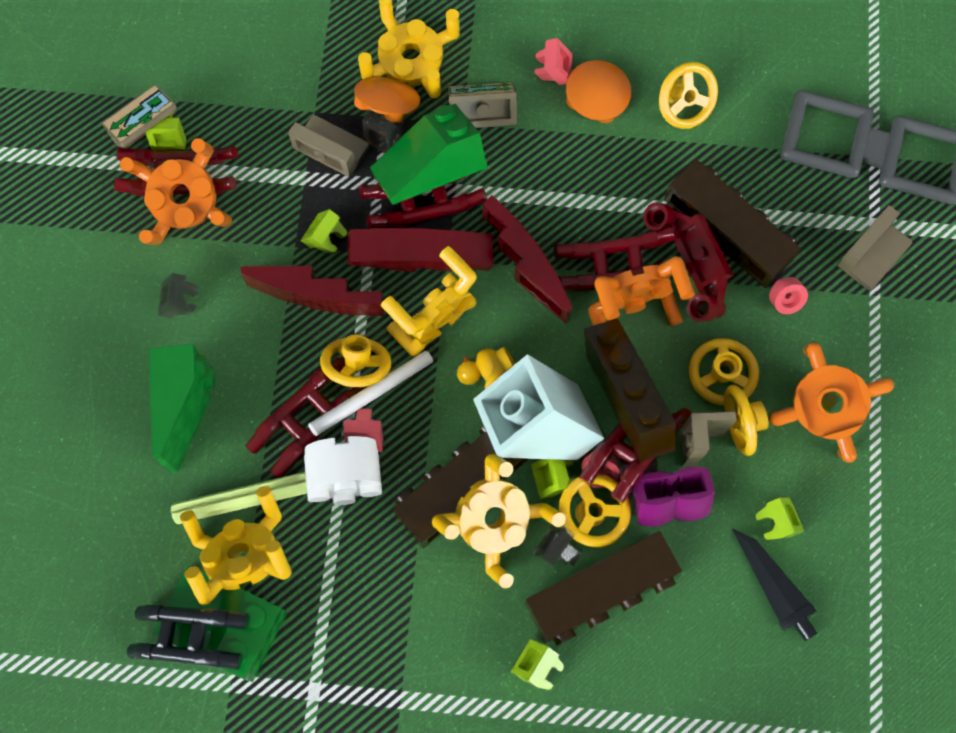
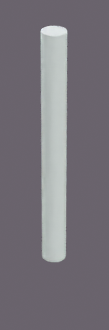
M428 351L417 355L387 374L378 383L366 387L309 423L310 430L315 436H318L433 363L432 356Z

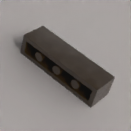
M697 159L668 186L664 201L673 209H677L690 216L696 214L704 215L720 249L765 289L794 261L801 249L796 245L795 239L790 234L784 231L781 232L770 222L769 217L763 211L754 209L744 200L743 195L736 188L726 185L719 179L718 174L713 168L703 165Z
M618 318L584 328L586 357L639 461L642 462L675 451V421Z
M485 426L479 431L481 436L472 444L468 441L461 444L452 453L453 459L444 467L439 464L432 468L423 478L426 482L415 491L413 488H409L396 499L395 503L397 506L393 508L395 516L423 549L441 534L432 525L433 517L437 514L455 513L460 498L465 497L472 489L470 487L474 483L485 479V458L489 454L497 455ZM502 458L512 464L513 473L529 460L527 458ZM500 475V479L506 480L508 478Z
M658 531L527 598L525 605L545 644L554 640L556 646L576 637L574 629L585 623H588L591 629L610 619L607 612L621 606L623 611H626L643 602L641 597L643 593L654 588L656 594H659L676 585L674 577L678 576L682 570L662 533Z

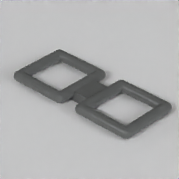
M799 90L795 94L780 152L783 160L849 178L859 176L862 164L882 169L879 182L883 187L956 205V154L948 189L895 176L905 131L956 144V130L905 116H896L893 119L891 131L888 133L871 128L874 112L870 107L805 90ZM806 105L858 118L848 163L795 149Z

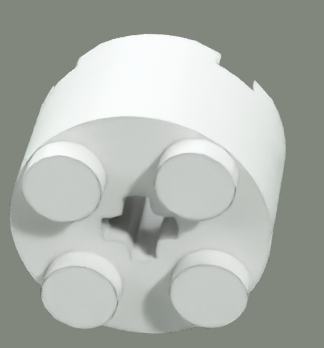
M347 436L348 442L335 443V438H328L308 444L305 447L304 455L308 501L321 502L333 498L335 505H347L356 502L355 496L373 497L381 495L382 484L376 440L369 437Z

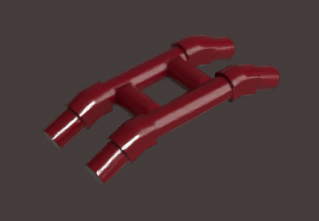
M235 146L213 148L214 152L207 165H217L224 163V161L236 159L238 157L237 148ZM118 147L116 160L121 161L123 158L128 157L145 166H154L155 170L165 161L171 159L192 162L197 153L193 150L153 151L152 149ZM233 176L220 179L212 178L216 195L236 188V180ZM115 177L114 191L145 196L147 182L134 178L131 180ZM180 185L175 188L173 195H190V192L185 185Z
M465 177L460 178V179H458V180H455V181H453V182H450V183H448V184H451V183H455V182H457V181H460V180L464 179ZM379 183L360 185L359 187L361 199H388ZM445 185L432 189L436 204L416 208L412 197L400 202L403 212L397 211L382 215H368L367 226L369 229L401 228L407 224L444 215L463 213L472 209L473 206L485 202L488 199L487 194L481 188L469 194L465 193L448 200Z
M672 226L659 231L642 233L638 236L592 243L555 244L553 248L555 258L587 259L593 256L595 275L559 276L564 290L591 291L596 290L595 280L600 276L613 278L631 270L633 276L643 274L644 270L642 267L644 266L641 249L647 250L662 246L664 243L677 240L679 235L676 227ZM627 251L630 269L609 272L606 254Z
M337 357L331 362V365L340 372L345 366V362ZM320 368L276 412L268 416L261 423L245 446L250 452L257 454L264 444L283 426L296 439L282 452L280 458L270 469V472L275 477H283L290 467L305 453V447L315 442L324 433L322 432L315 436L310 428L306 429L292 415L307 401L323 415L366 387L348 389L332 404L318 391L332 381Z
M681 408L676 413L671 414L675 421V435L682 429L691 414L687 408ZM619 422L604 442L600 443L593 451L579 479L592 486L600 471L604 469L607 462L611 459L612 454H615L629 462V465L623 471L618 484L610 496L616 501L624 503L632 488L636 486L644 471L655 457L640 462L634 449L623 443L627 435Z

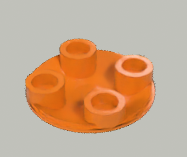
M601 60L587 61L578 65L570 73L566 83V103L569 108L588 119L597 120L604 124L610 123L627 108L631 99V84L626 74L616 65Z
M365 78L359 81L354 89V104L357 108L383 114L385 119L390 122H402L404 115L414 112L420 105V96L417 91L408 84L393 78Z

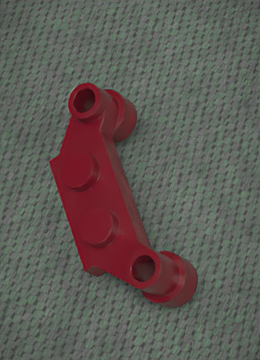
M650 204L646 208L643 217L645 225L650 230L659 231L675 226L678 231L679 238L674 240L699 292L688 300L687 313L689 317L697 322H709L714 318L722 317L726 311L724 297L728 278L733 276V273L704 215L696 214L690 216L671 208L668 204Z

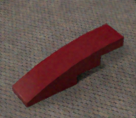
M491 195L483 203V219L500 233L498 249L517 265L515 267L514 280L566 324L571 317L572 305L558 275L540 246L518 219Z
M423 228L354 229L348 232V265L412 273L418 268L452 272L453 270L439 257L440 253L450 246L471 269L489 271L493 267L492 234Z
M241 266V274L247 286L277 299L311 309L346 315L384 316V309L381 307L384 301L382 291L350 292L346 278L316 279L312 266Z

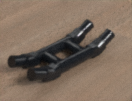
M145 605L136 608L135 617L137 620L161 622L157 645L149 643L131 644L127 648L129 658L240 669L242 663L241 653L203 649L207 625L246 630L249 624V614L217 609ZM177 623L192 624L187 647L172 646Z

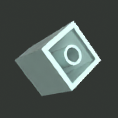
M528 354L473 399L497 456L501 458L578 460L605 439L578 384Z

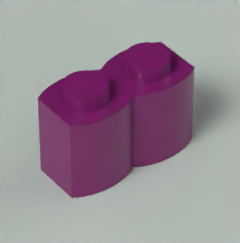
M687 467L673 474L665 472L644 474L634 487L633 505L638 524L650 527L661 526L671 522L673 519L695 521L711 514L715 490L709 469Z

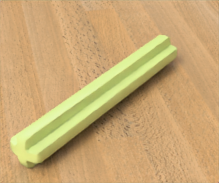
M305 472L176 502L171 505V515L176 524H182L180 515L187 510H192L198 520L261 505L256 492L263 486L271 488L276 501L307 494Z

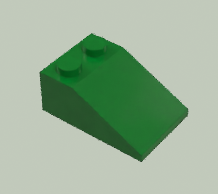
M456 104L440 106L434 112L424 115L370 167L373 176L392 205L488 168L480 132Z
M194 344L149 348L152 457L170 473L179 471L210 402V388L215 387L214 368L207 364L205 355H201Z
M201 571L206 583H208V576L205 572ZM184 572L167 606L217 609L249 614V624L246 630L207 625L203 649L241 653L242 663L239 670L221 669L246 681L253 682L287 612L242 589H222L210 604L201 605L196 599ZM157 622L152 634L159 635L161 622ZM176 624L174 645L187 647L192 624Z

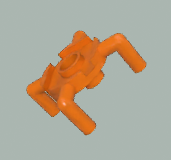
M199 138L194 139L191 143V148L197 154L192 162L171 159L165 161L155 170L128 157L120 161V168L123 171L134 174L147 182L144 202L152 215L158 220L152 231L143 230L140 232L139 239L142 243L155 246L160 245L170 227L177 229L191 228L205 222L207 219H210L214 225L229 227L232 224L231 216L215 207L216 192L213 180L204 169L214 152L211 144ZM180 185H185L190 192L189 199L183 204H177L173 199V192Z
M675 256L660 265L642 267L644 273L635 276L629 270L613 278L598 277L595 280V288L599 301L592 304L588 309L592 325L594 326L606 322V320L619 317V309H625L627 314L642 311L646 308L645 302L652 299H661L670 326L681 324L683 319L673 294L669 276L673 275L681 300L690 299L695 296L682 258Z
M816 342L808 343L803 347V353L806 357H809L813 370L808 372L796 385L793 407L780 411H771L768 414V421L774 426L799 421L813 435L825 439H836L839 447L837 450L838 457L848 463L854 462L857 458V452L851 435L857 432L866 420L871 407V398L891 392L894 389V382L890 378H878L874 382L866 384L860 376L845 367L827 366L820 344ZM830 391L838 393L842 398V406L835 413L826 412L821 405L822 397Z

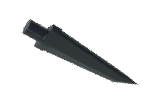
M732 529L783 630L785 631L794 625L804 641L818 634L807 618L816 612L814 606L804 597L756 539Z

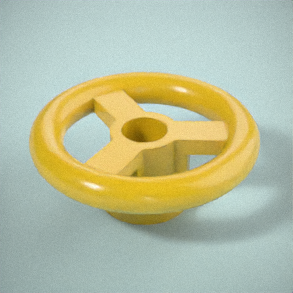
M686 62L675 67L666 76L659 93V108L662 116L670 125L679 129H690L700 125L709 117L718 98V84L714 73L702 63ZM693 72L702 75L706 80L708 97L699 94L697 88L694 87ZM697 104L703 107L692 118L681 119L676 116L685 106Z
M350 335L335 340L326 346L320 357V365L324 374L340 385L366 387L378 383L387 376L391 368V357L389 352L380 343L362 335ZM371 351H373V352L376 353L377 355L370 356V355H371ZM336 352L345 359V366L340 372L331 365V357ZM365 367H379L372 374L353 376L356 371L362 370Z
M728 338L709 340L695 350L689 362V378L694 390L704 400L712 404L724 406V395L716 394L707 388L718 381L722 383L731 382L740 387L747 398L753 394L758 385L759 366L757 360L745 345L736 340ZM717 349V356L712 363V371L700 378L699 366L703 357L710 351ZM729 350L738 353L745 360L749 371L748 378L740 374L743 367L740 357ZM720 366L728 367L730 374L723 373L720 370Z
M730 385L725 390L724 409L725 412H736L737 420L729 431L737 449L743 455L751 456L757 449V432L768 429L767 412L761 401L749 403L740 387Z
M598 474L593 484L604 486L613 492L618 482L606 475ZM577 477L564 489L560 498L559 511L566 517L565 524L563 525L564 529L575 541L585 546H608L619 540L629 526L631 504L628 496L624 503L619 502V505H605L602 500L595 498L589 485ZM577 491L582 498V501L575 510L576 519L580 524L578 528L570 515V503ZM590 505L598 509L597 517H593L589 513ZM620 517L615 528L609 533L601 536L588 535L591 528L600 525L605 518Z

